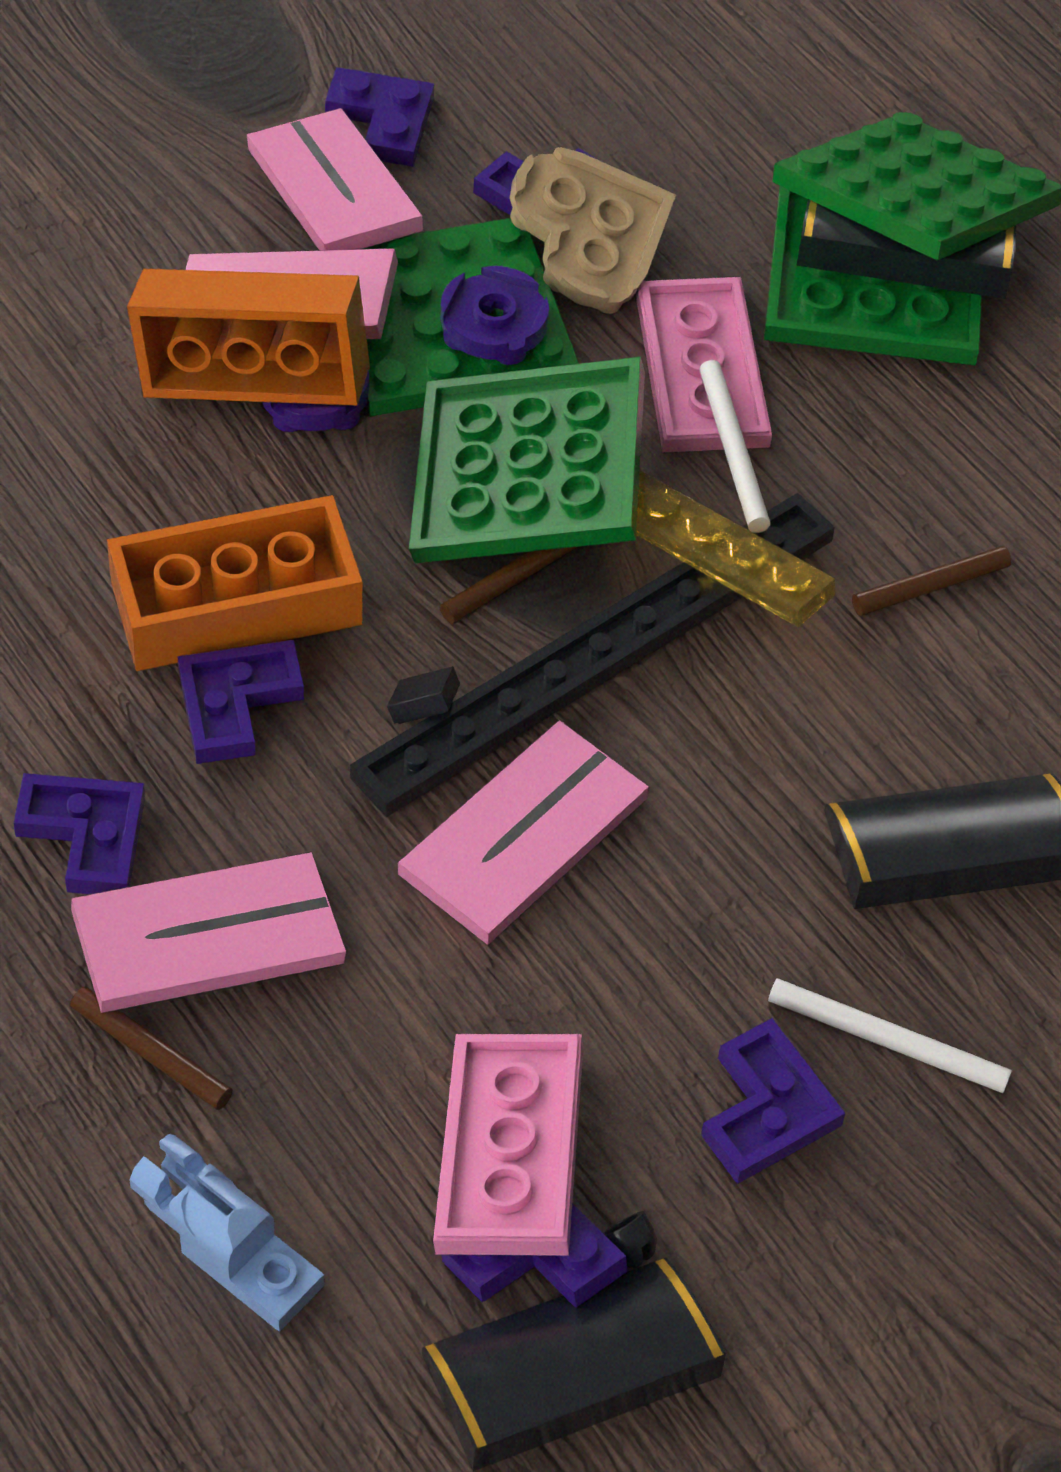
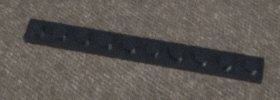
M796 493L767 511L770 520V526L767 530L753 533L748 529V525L745 524L451 703L448 712L427 717L350 764V779L385 817L390 816L826 546L833 540L835 527L799 493Z

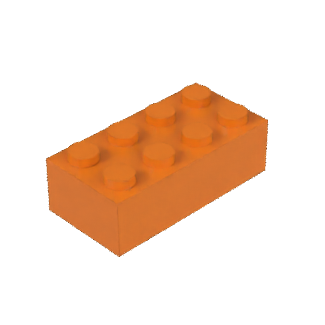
M173 269L142 270L127 309L143 397L358 405L367 371L370 368L359 275Z
M333 495L107 539L111 584L136 671L178 663L177 656L287 641L362 625L363 582Z

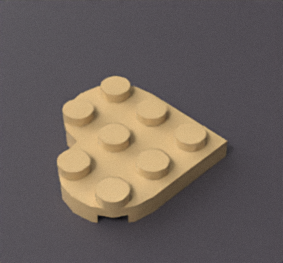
M558 147L555 148L553 154H539L534 158L532 155L528 156L517 170L511 186L510 201L513 209L510 217L512 223L518 229L528 231L545 242L543 252L545 271L543 280L550 286L551 290L560 292L577 304L611 314L617 312L623 303L633 298L648 274L676 194L581 152Z

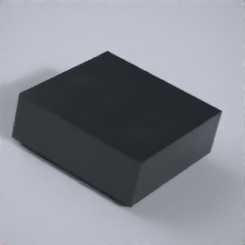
M454 667L399 680L387 705L394 724H402L448 712L460 686Z

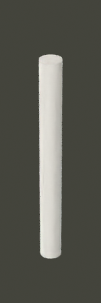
M708 360L699 369L748 529L753 533H760L769 528V516L721 365L716 360Z
M778 978L775 980L768 1001L1000 1093H1004L1012 1072L1011 1069Z

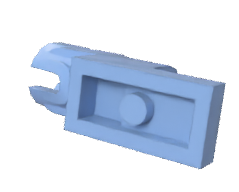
M168 1134L159 1141L160 1149L166 1153L161 1169L143 1156L134 1167L130 1177L131 1189L144 1199L145 1205L155 1215L180 1234L181 1253L280 1332L324 1287V1274L275 1235L274 1219L271 1214L239 1190L215 1166L210 1163L207 1165L201 1155L175 1135ZM169 1178L182 1189L177 1196L171 1193L172 1189L169 1184Z

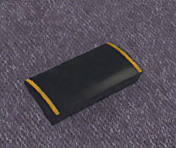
M808 199L796 266L1006 299L1013 271L1016 225L937 261Z
M1053 773L825 805L824 812L854 909L1061 880V782Z
M667 1257L626 1272L577 1308L564 1296H560L422 1348V1356L472 1471L479 1470L721 1377L726 1352L696 1297Z

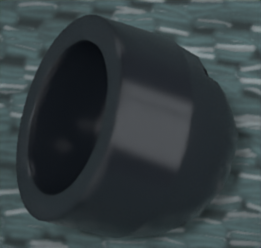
M644 1211L632 1214L602 1232L626 1255L627 1267H639L643 1260H649L656 1251L657 1237Z

